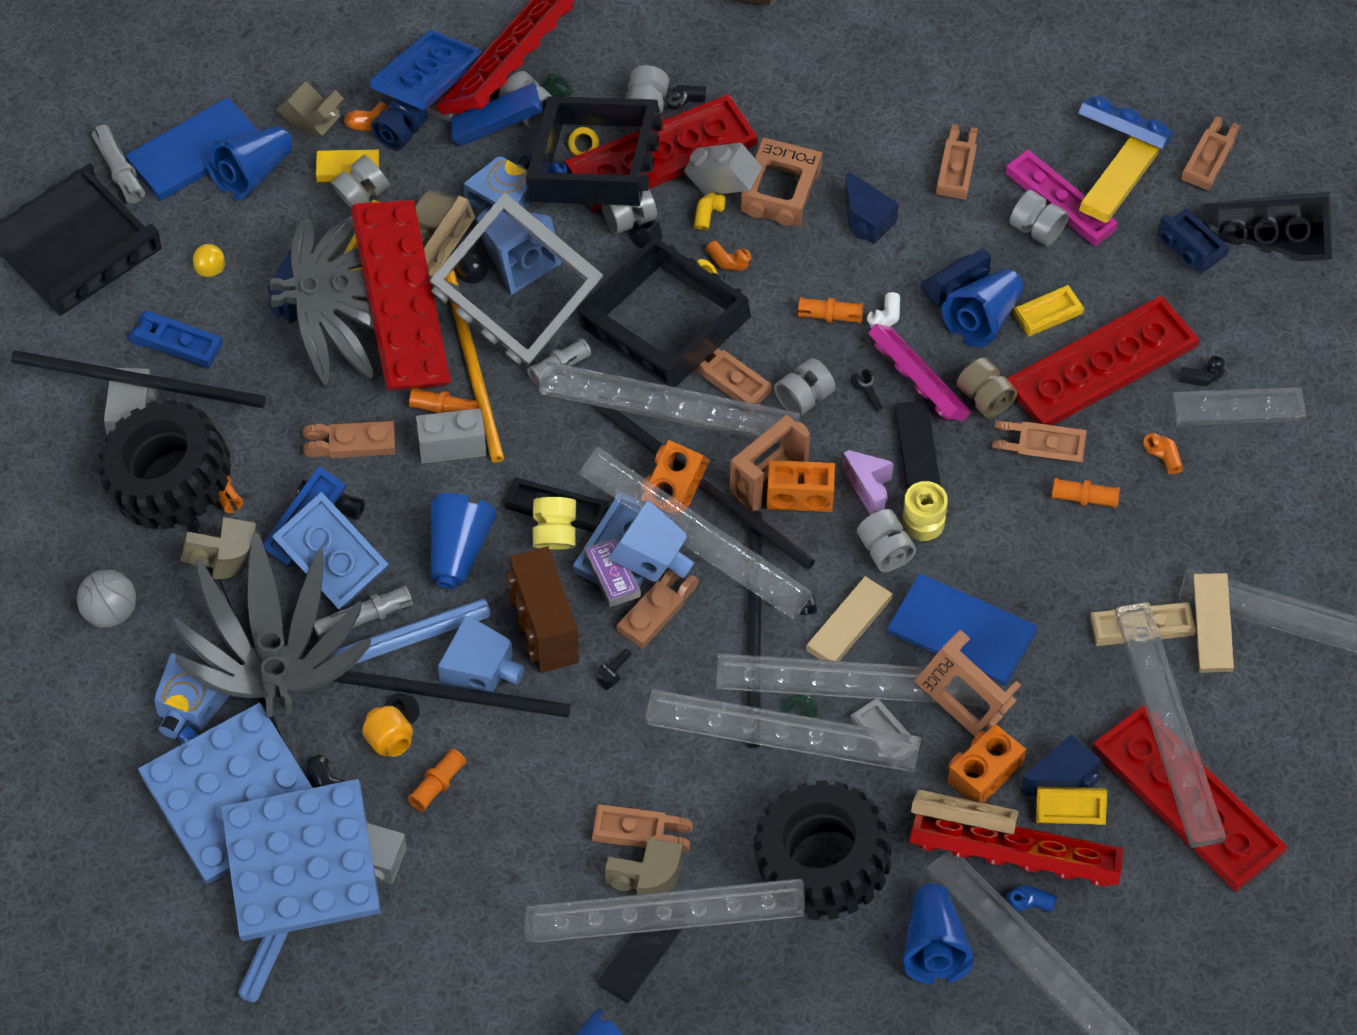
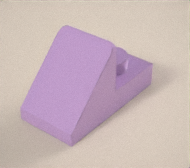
M848 450L843 452L842 470L870 515L880 510H885L888 495L883 483L892 479L894 464L888 460Z

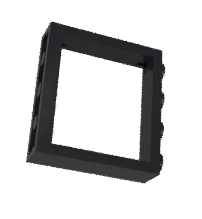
M548 96L525 178L529 202L640 206L644 191L649 190L648 172H653L654 170L653 152H658L659 150L658 132L664 129V113L659 112L658 100ZM563 124L641 127L630 175L550 173Z
M656 237L576 308L581 328L672 390L751 318L749 300L741 293V289H734L729 286L718 274H711L703 269L695 259H688L680 254L672 244L668 246ZM659 267L725 310L673 359L607 316Z

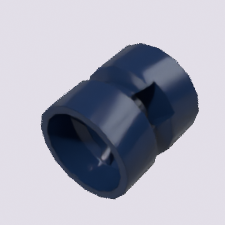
M393 98L388 103L386 110H382L370 125L371 131L381 144L394 151H399L410 141L413 134L417 133L428 119V113L426 109L422 110Z

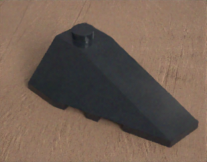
M1330 192L1291 194L1201 205L1203 224L1222 241L1237 245L1242 243L1260 247L1261 251L1267 253L1275 251L1290 255V259L1298 261L1332 259Z

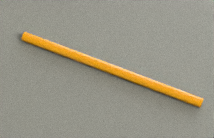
M453 269L445 280L459 286L455 270ZM450 301L477 407L481 408L485 438L491 461L493 463L504 460V455L469 323L456 313L458 307Z

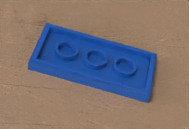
M429 30L371 78L370 88L425 110L464 75L482 55L483 51L436 31Z
M227 97L126 154L125 158L130 166H134L137 176L155 197L162 201L209 174L206 162L210 161V153L206 154V151L211 144L258 130L230 98Z
M919 573L887 630L890 634L934 654H937L959 630H962L970 640L962 648L961 652L991 680L1006 686L1037 633L1038 628L1037 625Z

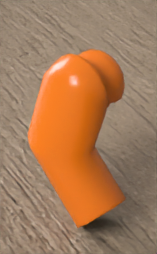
M379 102L371 111L355 110L348 112L344 117V123L353 130L371 131L370 125L382 110H386L387 105Z
M717 241L710 242L705 248L706 253L723 270L743 271L749 267V262L752 259L748 250L738 249L735 254H730Z
M1149 433L1144 437L1143 445L1146 451L1164 460L1168 474H1177L1183 471L1184 468L1174 441L1156 433Z

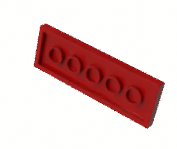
M530 0L436 104L442 115L454 112L461 114L467 109L475 108L479 110L486 106L491 100L490 95L507 83V76L524 64L523 58L540 46V39L556 28V21L573 9L572 3L575 0Z
M729 94L663 120L664 129L658 132L659 150L658 152H653L654 170L653 172H648L649 189L685 175L684 170L690 161L691 154L696 148L742 143L748 149L758 144V136ZM641 130L565 160L568 173L630 175ZM588 204L592 212L601 209L600 204Z
M414 200L354 204L350 210L387 391L447 386L451 379L434 296L431 292L432 286Z
M1161 295L1008 377L1007 380L1017 390L1015 399L1035 423L1055 425L1198 347L1200 339Z
M1143 705L1093 743L1092 751L1235 892L1239 891L1286 853L1288 846Z
M916 814L909 842L917 844V847L927 851H935L938 848L951 851L953 855L961 858H970L972 856L986 858V861L995 865L1011 863L1020 865L1022 869L1030 872H1040L1041 870L1055 872L1058 877L1064 879H1075L1076 877L1089 879L1091 883L1098 886L1119 885L1124 850L1121 847L1018 826L1015 827L1014 834L920 814Z

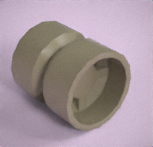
M983 357L972 362L957 379V387L969 400L976 401L975 407L988 419L1004 412L1017 396L1016 388L1005 376H1000V371L988 358Z

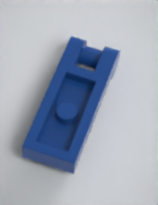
M150 311L142 313L138 320L139 326L133 328L128 336L129 341L134 345L140 347L147 346L208 369L223 346L222 337Z

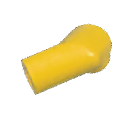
M710 192L698 201L694 221L695 229L709 230L713 210L721 212L725 209L726 197L724 195H716L715 192Z

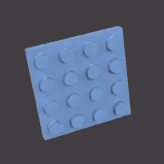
M260 703L138 768L140 776L206 885L230 873L221 806L312 788L270 718L266 717V712Z
M359 779L221 806L241 941L381 914L363 794Z

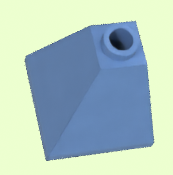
M484 210L476 218L477 224L489 210ZM503 211L480 237L507 291L511 295L561 264V260ZM529 212L555 234L552 218L547 215Z

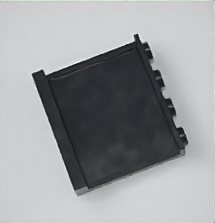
M91 163L75 170L60 183L49 187L37 198L23 204L17 211L6 218L0 219V255L60 316L162 249L159 231L151 223L145 227L95 177L94 168Z

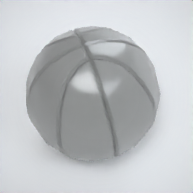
M98 570L89 574L80 584L77 593V605L80 614L87 622L100 628H113L121 625L130 618L136 604V592L132 582L124 574L116 570Z

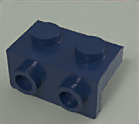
M1187 208L1172 219L1167 214L1160 218L1158 236L1163 244L1175 250L1186 265L1193 267L1200 274L1228 255L1230 247Z
M983 247L972 255H966L921 282L920 288L939 308L953 290L989 275L991 255Z

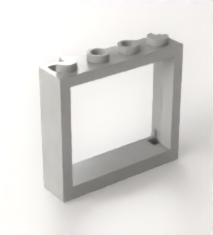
M504 192L431 278L430 283L434 287L431 292L444 303L450 300L458 307L456 313L469 324L474 320L483 328L480 333L494 345L499 341L508 349L505 354L511 360L515 361L519 366L522 362L529 366L598 284L603 274ZM502 211L586 281L528 350L445 281V278Z

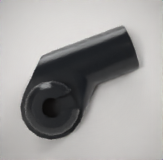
M677 85L666 95L664 99L665 106L669 110L677 111L690 101L705 102L706 86Z
M1211 356L1208 358V364L1201 369L1182 367L1179 382L1209 386L1223 376L1225 361L1219 356Z
M320 754L310 758L307 763V773L313 787L346 782L345 780L332 777L327 765L329 763L328 758Z

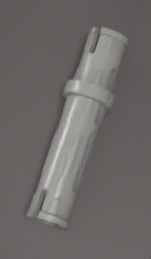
M107 125L97 126L95 129L100 137H98L96 131H92L91 135L112 172L113 182L120 186L128 203L139 202L141 198L137 192L141 197H144L145 191L136 178L137 173L134 166L128 164L110 127Z
M404 585L379 596L377 594L370 596L369 600L362 603L360 614L353 628L377 618L379 621L386 618V615L394 611L412 606L413 601L407 586ZM353 606L316 620L313 630L318 641Z

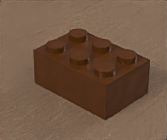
M549 546L509 556L510 570L505 571L509 588H506L511 608H517L516 622L521 635L526 634L528 643L525 646L530 663L536 662L540 673L579 663L578 628Z

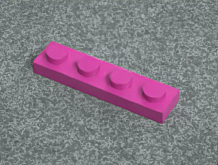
M1026 150L1006 166L1005 174L1026 191L1033 190L1046 198V205L1054 203L1069 213L1067 224L1094 247L1117 230L1118 222L1112 217L1108 223H1105L1079 211L1081 202L1086 196L1031 151Z
M875 324L868 334L876 341L874 343L876 349L885 356H890L896 362L894 365L896 370L903 376L910 377L916 383L914 386L916 391L923 397L930 398L937 405L935 410L940 416L946 420H966L972 411L892 327Z

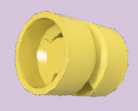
M921 481L913 484L907 490L904 500L902 525L905 532L911 538L919 541H929L937 538L942 533L945 526L948 498L941 486L930 481Z
M564 497L534 499L533 519L538 522V525L533 527V547L543 548L549 546V549L557 550L575 548L576 529L571 525V522L576 520V500Z

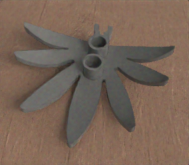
M348 217L334 225L322 237L313 254H311L314 242V229L310 219L304 218L298 225L292 241L291 266L293 277L287 280L269 278L270 290H280L282 292L280 295H271V306L278 307L285 303L297 306V318L302 341L310 363L323 388L328 386L329 357L326 341L319 324L322 325L339 352L368 381H372L374 377L370 361L361 343L350 328L333 313L338 311L374 329L369 302L353 299H368L363 269L349 271L350 269L362 267L358 247L342 254L331 262L327 261L349 235L353 227L352 217ZM446 281L447 283H449L454 289H456V290L460 293V287H459V286H457V285H455V284H453V283H451V282Z
M258 532L253 533L248 568V616L254 649L250 647L239 621L201 560H196L198 579L210 616L226 645L243 665L237 663L226 653L174 617V627L180 636L198 656L215 669L179 655H175L176 664L195 680L218 692L242 698L264 697L266 700V717H273V707H275V697L279 696L280 706L285 708V715H292V699L290 695L309 692L334 681L348 671L371 645V637H368L329 659L352 630L361 611L362 602L358 601L320 639L306 657L302 660L300 659L311 637L320 604L323 579V549H319L311 564L297 601L290 627L288 645L284 646L278 592L272 569Z

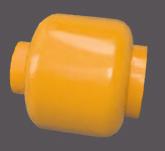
M384 706L374 708L367 714L362 733L378 755L396 757L403 754L410 747L413 728L398 708Z

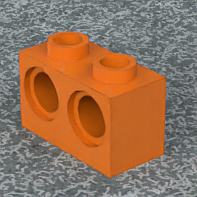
M668 440L666 446L662 445L657 452L655 458L657 466L653 475H648L642 485L641 493H643L641 500L645 502L649 500L656 507L683 519L711 459ZM680 455H685L687 460L685 468L681 471H675L673 468L674 460ZM666 485H671L673 489L671 498L662 502L659 496L660 490Z
M769 460L767 509L832 512L835 463Z
M994 724L987 732L983 730L978 733L973 739L971 747L964 754L959 752L953 757L948 765L949 775L947 783L967 800L984 803L1024 765L1026 748L998 725ZM990 751H998V752H1000L1002 755H1000V756H994V755L990 754L989 752H990ZM972 772L978 774L980 777L972 778L967 776L966 774Z

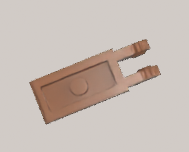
M1216 116L1210 128L1205 130L1182 173L1181 180L1210 191L1233 149L1241 125L1234 123L1230 127L1227 136L1218 134L1222 128L1223 118Z
M952 124L950 137L946 140L936 195L967 200L977 149L978 128L971 127L968 134V142L957 141L960 133L959 125Z
M718 348L707 358L710 360L709 363L703 361L694 370L750 412L772 392L771 383L725 350L721 351Z
M995 421V428L1004 431H1020L1019 444L997 440L993 441L992 448L1017 451V454L1083 462L1087 430L1023 421L1021 424Z
M394 421L329 425V427L324 424H315L303 428V436L306 440L329 439V443L324 441L306 443L303 447V453L307 457L330 456V458L395 454Z
M668 569L661 581L658 580L617 624V632L644 649L685 604V600L697 587L699 579L693 575L689 576L676 593L670 587L680 576Z
M599 804L596 809L592 841L646 848L648 838L683 844V852H686L690 848L689 840L684 837L664 835V828L670 832L686 834L691 832L693 823L687 818L669 816L664 812Z

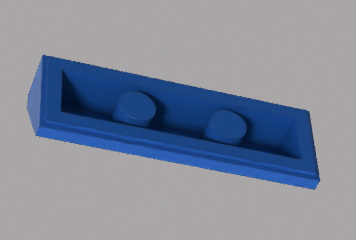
M532 83L490 101L479 110L474 108L453 117V141L463 146L543 112L536 85Z

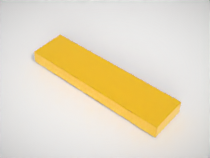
M1131 136L1083 199L1079 211L1108 223L1156 158L1160 148Z

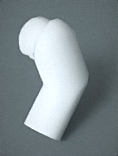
M887 293L885 295L884 310H876V314L871 311L868 314L867 322L870 324L871 329L875 324L890 327L898 322L900 316V295L898 293Z

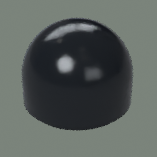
M653 220L642 225L637 224L629 231L633 243L640 248L647 245L654 237L659 240L662 239L660 224Z
M469 250L456 265L458 278L470 284L482 281L488 273L486 258L478 251Z
M402 693L390 696L385 706L395 707L403 702L405 705L404 716L410 724H413L420 714V707L416 699Z

